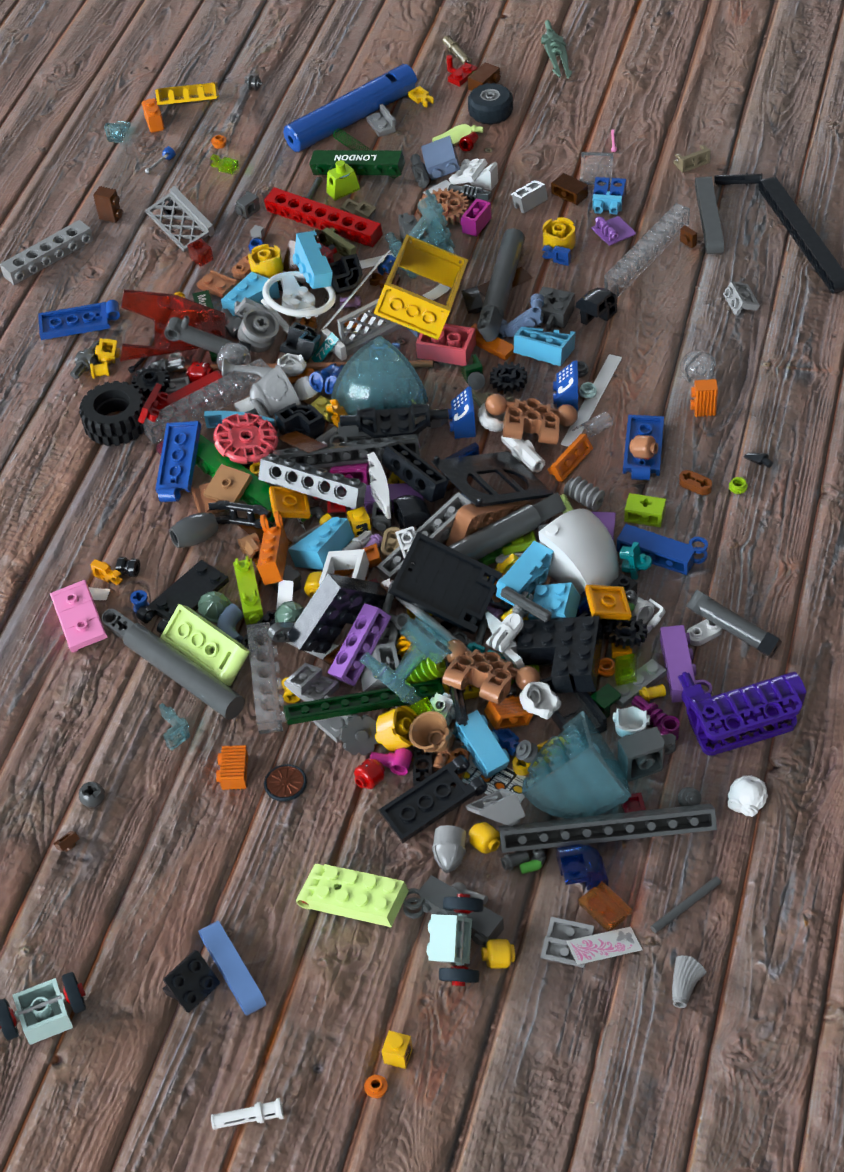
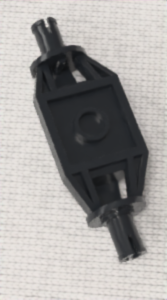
M426 402V405L411 404V407L379 410H376L375 407L365 409L357 407L356 415H340V426L357 425L359 432H364L373 438L419 434L426 427H431L432 420L448 419V408L431 409L429 402ZM423 415L426 416V419L415 424V418ZM363 420L373 421L374 427L363 424Z

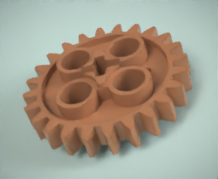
M439 188L437 192L432 190L433 193L427 192V196L423 195L422 199H419L418 214L420 218H423V222L427 221L428 224L433 223V226L437 224L440 227L443 224L448 226L449 223L455 225V221L460 223L461 217L469 208L467 196H464V193L459 194V190L453 192V189L447 191V188L442 191Z

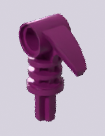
M636 695L631 701L632 705L643 711L647 710V715H650V724L653 727H657L661 735L670 733L675 735L677 741L680 729L678 718L668 716L666 713H663V710L658 709L656 703H648L643 697Z

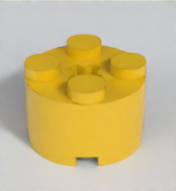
M557 217V220L552 221V219H549L544 223L543 247L549 245L554 249L556 245L571 250L575 247L576 229L570 219Z
M263 244L254 247L251 250V254L248 253L252 272L266 278L283 273L284 266L278 246L269 247V244Z
M401 706L379 715L376 722V741L391 752L413 746L409 739V729L414 719L418 717L416 712L408 706Z

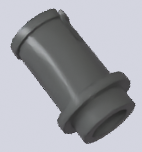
M526 850L517 851L510 855L505 854L500 859L504 870L510 871L513 870V867L530 860Z

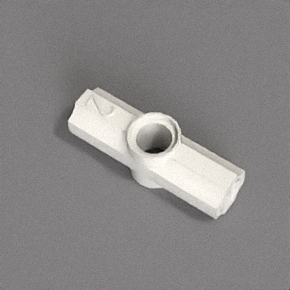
M501 436V441L511 450L512 455L519 462L522 461L532 472L538 473L542 471V468L545 466V460L535 451L533 444L529 440L524 441L522 438L520 440Z

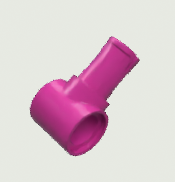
M400 748L395 750L394 753L390 752L389 754L372 752L370 759L379 760L383 766H387L396 775H406L413 754L408 749Z

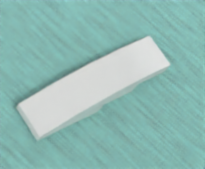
M372 452L367 454L371 495L386 518L390 519L391 503L387 478L376 454Z
M487 611L485 616L490 631L493 634L502 622ZM514 639L503 652V656L507 661L513 662L514 668L520 669L525 665L517 653V645Z

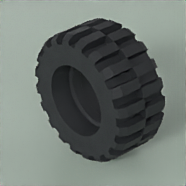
M113 381V383L105 382L104 385H97L95 389L89 390L87 395L81 400L79 413L84 431L91 440L101 445L102 443L106 446H111V444L119 446L121 443L127 444L130 440L137 439L139 434H142L148 426V418H146L144 424L138 422L142 408L146 403L145 396L139 388L133 384L129 385L128 382L123 381L120 383L119 381ZM115 411H123L117 415L106 416Z

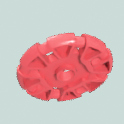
M245 413V415L234 414L223 419L222 423L217 425L213 435V439L216 441L214 444L218 452L223 457H228L230 461L239 464H247V462L258 463L261 458L273 453L278 446L277 431L272 423L268 420H263L259 415ZM245 435H246V436H249L250 438L245 439V438H242V436H245Z

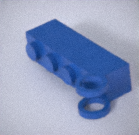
M625 524L617 538V552L620 553L622 546L631 547L633 542H639L641 554L650 556L652 564L684 575H688L694 563L700 564L707 559L706 550L708 549V542L702 537H694L689 541V544H685L672 538ZM699 541L704 543L705 546L703 548L693 547L692 544ZM695 553H703L704 557L701 559H695L694 555Z

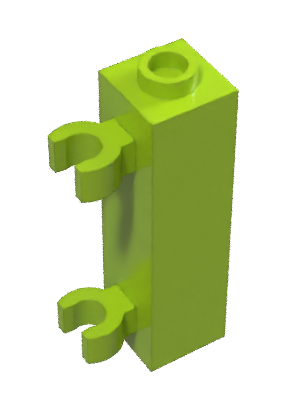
M245 556L246 560L239 561L236 558L233 565L245 623L250 625L256 624L264 615L252 558L249 559L248 556Z

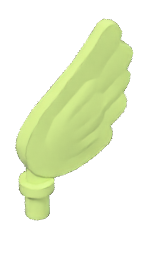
M461 124L432 138V142L450 135L454 146L460 143L462 137L472 132L483 133L484 127L476 125L470 127L467 124Z

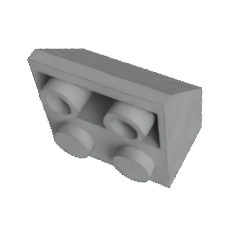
M395 642L376 645L360 675L363 692L403 685Z

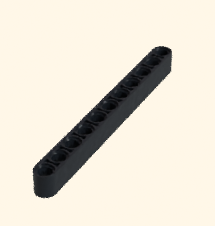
M775 176L759 180L758 187L760 193L830 292L834 294L844 291V270Z

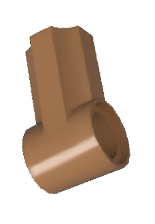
M253 533L238 539L242 553L244 555L247 554L250 559L252 558V561L258 564L261 543L257 534Z

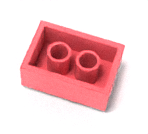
M445 323L438 340L420 333L416 341L417 358L467 366L476 345L475 328Z

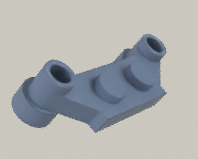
M533 294L530 300V309L509 323L503 319L497 337L501 339L504 337H514L521 327L534 328L542 323L541 311L544 305V296Z

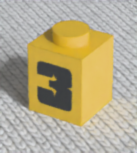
M364 506L347 511V518L356 538L366 530L371 531L370 518Z
M388 1031L382 1048L384 1064L406 1069L413 1049L411 1036Z

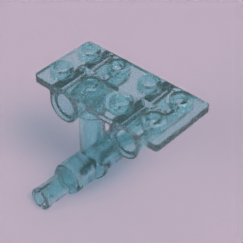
M426 190L427 197L420 200L417 205L423 216L409 235L420 239L425 231L427 235L421 239L422 241L455 254L453 250L455 245L452 239H450L452 236L448 227L446 228L448 222L445 216L442 215L444 212L441 203H438L434 194L431 195L429 190ZM390 232L386 234L385 240L389 244V250H391V253L396 258L402 242L396 239L394 233ZM400 267L406 271L409 278L417 277L418 274Z
M408 617L406 619L408 621L401 628L400 634L411 642V645L395 671L386 663L377 661L369 652H366L359 662L372 672L375 679H379L398 695L400 701L409 703L421 714L427 708L428 703L422 700L416 694L415 688L405 680L422 660L425 661L427 658H430L435 664H438L447 654L450 655L452 651L448 649L450 644L437 635L427 624L417 617L414 620Z

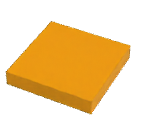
M281 486L269 487L273 517L274 512L280 511L282 518L310 519L311 513L307 494Z
M586 585L585 593L592 616H600V619H631L632 614L624 587Z

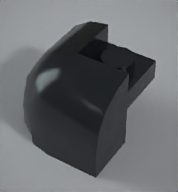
M357 254L341 257L338 261L329 263L333 272L331 286L334 288L336 295L349 292L358 286L363 274Z
M598 287L588 291L576 302L575 306L580 309L581 323L587 325L595 317L608 321L617 313V295L608 289Z
M295 322L289 327L287 340L280 346L279 352L295 355L301 354L305 362H307L317 352L322 335L317 334L316 329Z
M294 403L275 413L277 427L281 435L297 431L316 439L324 432V416L310 404L306 406Z
M403 495L393 499L394 513L400 528L406 529L416 526L418 529L431 517L426 503L420 497Z

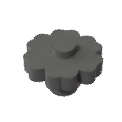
M357 714L348 717L345 720L346 725L340 727L339 739L344 742L343 748L352 755L360 753L365 756L373 752L374 744L378 743L375 739V734L377 733L376 721L366 714L362 717Z

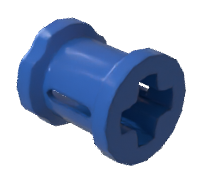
M387 255L384 261L377 266L378 272L381 275L384 272L390 273L396 258L392 255Z
M143 590L134 591L130 596V600L134 604L133 610L136 614L140 607L149 605L147 593Z

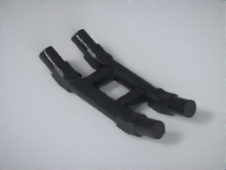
M226 500L209 503V510L229 509L230 515L215 517L218 524L231 523L262 529L260 519H255V514H265L267 518L272 516L270 510L257 504L249 505ZM237 510L246 511L247 518L238 517Z

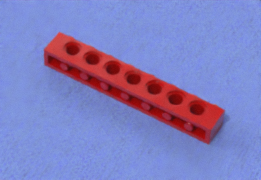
M275 187L264 199L266 210L270 213L320 230L334 228L335 233L339 236L372 248L383 235L381 223Z

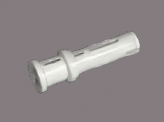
M276 1098V1101L263 1104L257 1102L253 1107L211 1114L212 1128L216 1130L254 1121L261 1124L268 1119H284L282 1102L280 1098Z

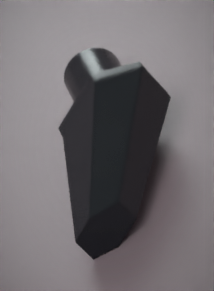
M747 453L744 455L745 459L759 465L764 464L768 468L773 465V462L768 459L769 456L766 453Z

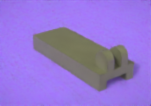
M334 228L322 230L327 238V246L333 244L337 252L344 257L356 254V246L336 234Z

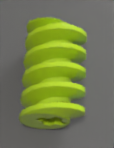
M435 652L434 655L430 654L427 657L424 656L421 659H416L414 662H408L407 665L402 666V675L407 684H414L443 677L446 670L445 659L440 652Z

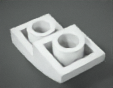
M413 526L395 532L404 559L416 536Z

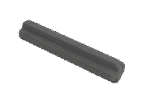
M507 586L501 590V597L544 622L551 619L552 613L520 593Z

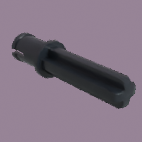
M762 173L715 175L714 183L715 185L746 184V186L748 184H758L759 180H762Z

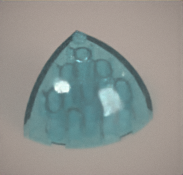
M381 335L361 347L347 361L336 379L331 400L337 399L340 407L343 406L348 415H356L357 407H360V409L375 407L376 410L407 408L411 407V404L426 405V402H429L422 381L411 363L393 344Z
M584 711L567 722L562 727L564 729L562 733L558 736H552L531 762L527 770L530 774L523 781V795L534 806L550 815L566 819L600 815L619 804L625 803L632 796L618 761Z

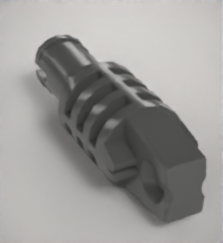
M413 154L410 158L412 172L419 187L425 189L429 183L428 172L425 164L421 162L420 156Z
M450 184L448 187V191L453 189V192L459 190V194L464 193V196H467V200L474 201L477 198L488 201L492 197V192L483 190L482 187L466 184L463 186Z

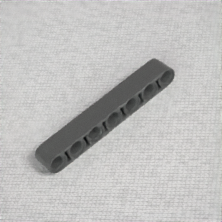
M712 176L695 177V191L706 254L724 253V239Z

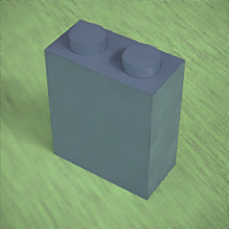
M450 135L421 146L426 170L431 181L461 170L456 149Z

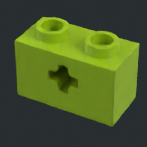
M629 493L625 506L624 522L661 528L666 510V499Z

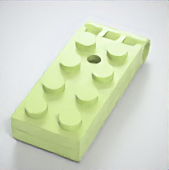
M181 604L177 606L160 637L228 686L232 685L250 653V650L188 606Z
M315 864L296 899V903L304 909H313L392 927L409 890L402 880L326 864L324 866Z

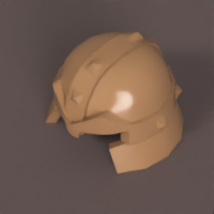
M436 711L420 714L414 719L409 729L411 743L413 746L423 749L424 752L445 751L448 744L451 743L450 737L453 735L443 715Z

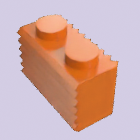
M154 98L142 101L144 116L150 132L164 130L163 118L157 105V100Z
M716 379L694 380V387H691V397L693 399L690 400V409L694 410L695 417L716 415L718 396Z
M514 695L505 698L500 704L489 701L484 710L495 730L527 726L534 715L524 710L519 696L515 697Z
M246 745L222 746L221 753H218L217 760L220 770L216 771V781L220 782L222 790L246 789L249 756Z

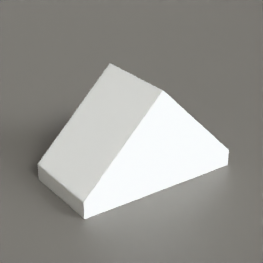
M496 161L483 169L475 181L470 182V184L491 191L498 183V165Z

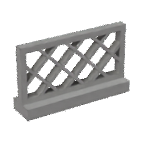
M175 186L169 189V194L145 210L150 218L183 252L189 250L205 237L209 236L211 238L215 235L213 224ZM171 199L173 201V206H165V202ZM155 209H161L160 215H155L152 212ZM164 210H172L171 215H163ZM175 210H182L183 215H174ZM162 219H171L170 225L162 224ZM173 220H182L181 225H173ZM192 220V226L184 225V221ZM172 229H180V234H172ZM183 229L191 230V235H182ZM194 230H201L203 233L194 235ZM190 239V242L184 246L181 240Z
M379 299L337 320L340 341L346 346L347 356L370 345L372 340H379L403 327L372 313ZM364 313V315H363V317L361 318V320H360V321L357 320L358 317H359L361 314ZM369 315L372 316L370 321L368 323H365ZM350 321L347 327L344 328L343 324ZM355 323H358L355 330H351L353 325Z

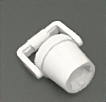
M638 597L635 609L631 611V618L637 616L636 620L642 619L643 624L649 621L647 625L648 634L660 622L666 611L651 598L647 601ZM654 606H656L660 610L650 620L654 613Z

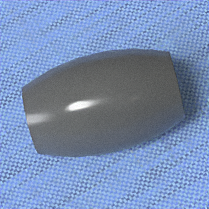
M210 512L197 513L178 521L169 529V534L177 548L191 547L211 538L218 531V523Z

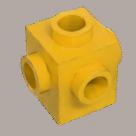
M100 338L99 345H96L95 355H98V361L101 363L107 361L108 365L116 362V358L120 356L117 340Z

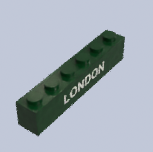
M314 150L309 163L313 175H327L329 170L336 168L335 163L342 160L355 171L356 175L401 176L405 159L402 151Z

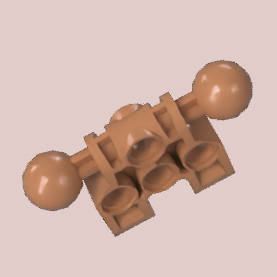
M498 393L488 396L485 401V408L489 414L499 416L505 412L503 437L521 440L524 431L526 433H536L540 443L557 445L559 425L564 427L571 426L578 418L577 410L569 404H564L555 409L551 408V404L546 403V405H543L535 398H528L523 400V402L519 399L509 402L503 395Z
M456 639L448 641L443 647V657L450 663L443 675V684L459 690H463L472 684L480 688V698L500 704L510 693L512 679L515 680L516 685L521 690L528 683L540 682V674L534 667L514 668L513 662H505L496 652L481 653L477 649L471 652L467 650L466 645L462 641Z

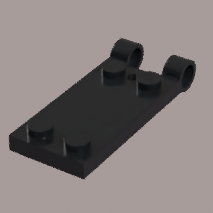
M200 560L148 606L140 607L136 617L142 622L148 623L155 615H158L162 620L157 625V632L162 634L179 604L188 606L196 611L201 596L207 592H218L229 582V578L203 560Z
M464 755L457 756L453 761L379 809L382 817L402 843L473 796H479L487 790L488 785L481 777L474 778L465 786L457 776V774L464 773L470 767V763Z

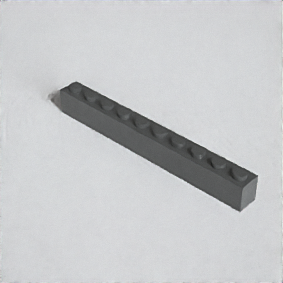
M711 803L521 823L513 826H499L502 853L717 830L715 808Z

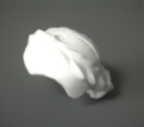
M287 353L278 358L277 365L282 368L287 377L298 376L307 366L301 354Z
M483 403L478 410L480 424L485 429H489V431H502L505 412L499 416H493L486 411L485 403Z
M543 682L528 683L519 696L524 710L528 713L539 715L544 719L551 718L552 714L561 706L559 697L550 689L548 684Z
M752 775L737 778L730 786L728 807L735 812L743 813L745 816H755L768 798L765 782Z

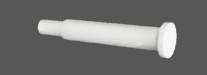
M263 298L260 302L267 308V311L277 318L280 326L288 334L289 324Z

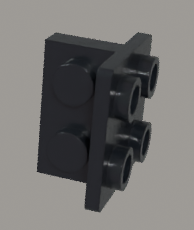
M194 950L164 977L163 981L166 986L162 989L167 996L177 999L185 1012L189 1013L220 984V981L199 951Z

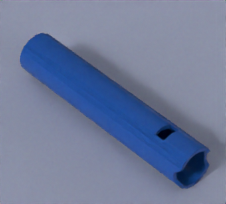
M402 64L289 123L284 127V138L288 146L293 151L299 153L336 133L334 132L336 129L340 128L342 130L378 111L381 104L387 106L408 95V92L415 88L417 77L409 65Z

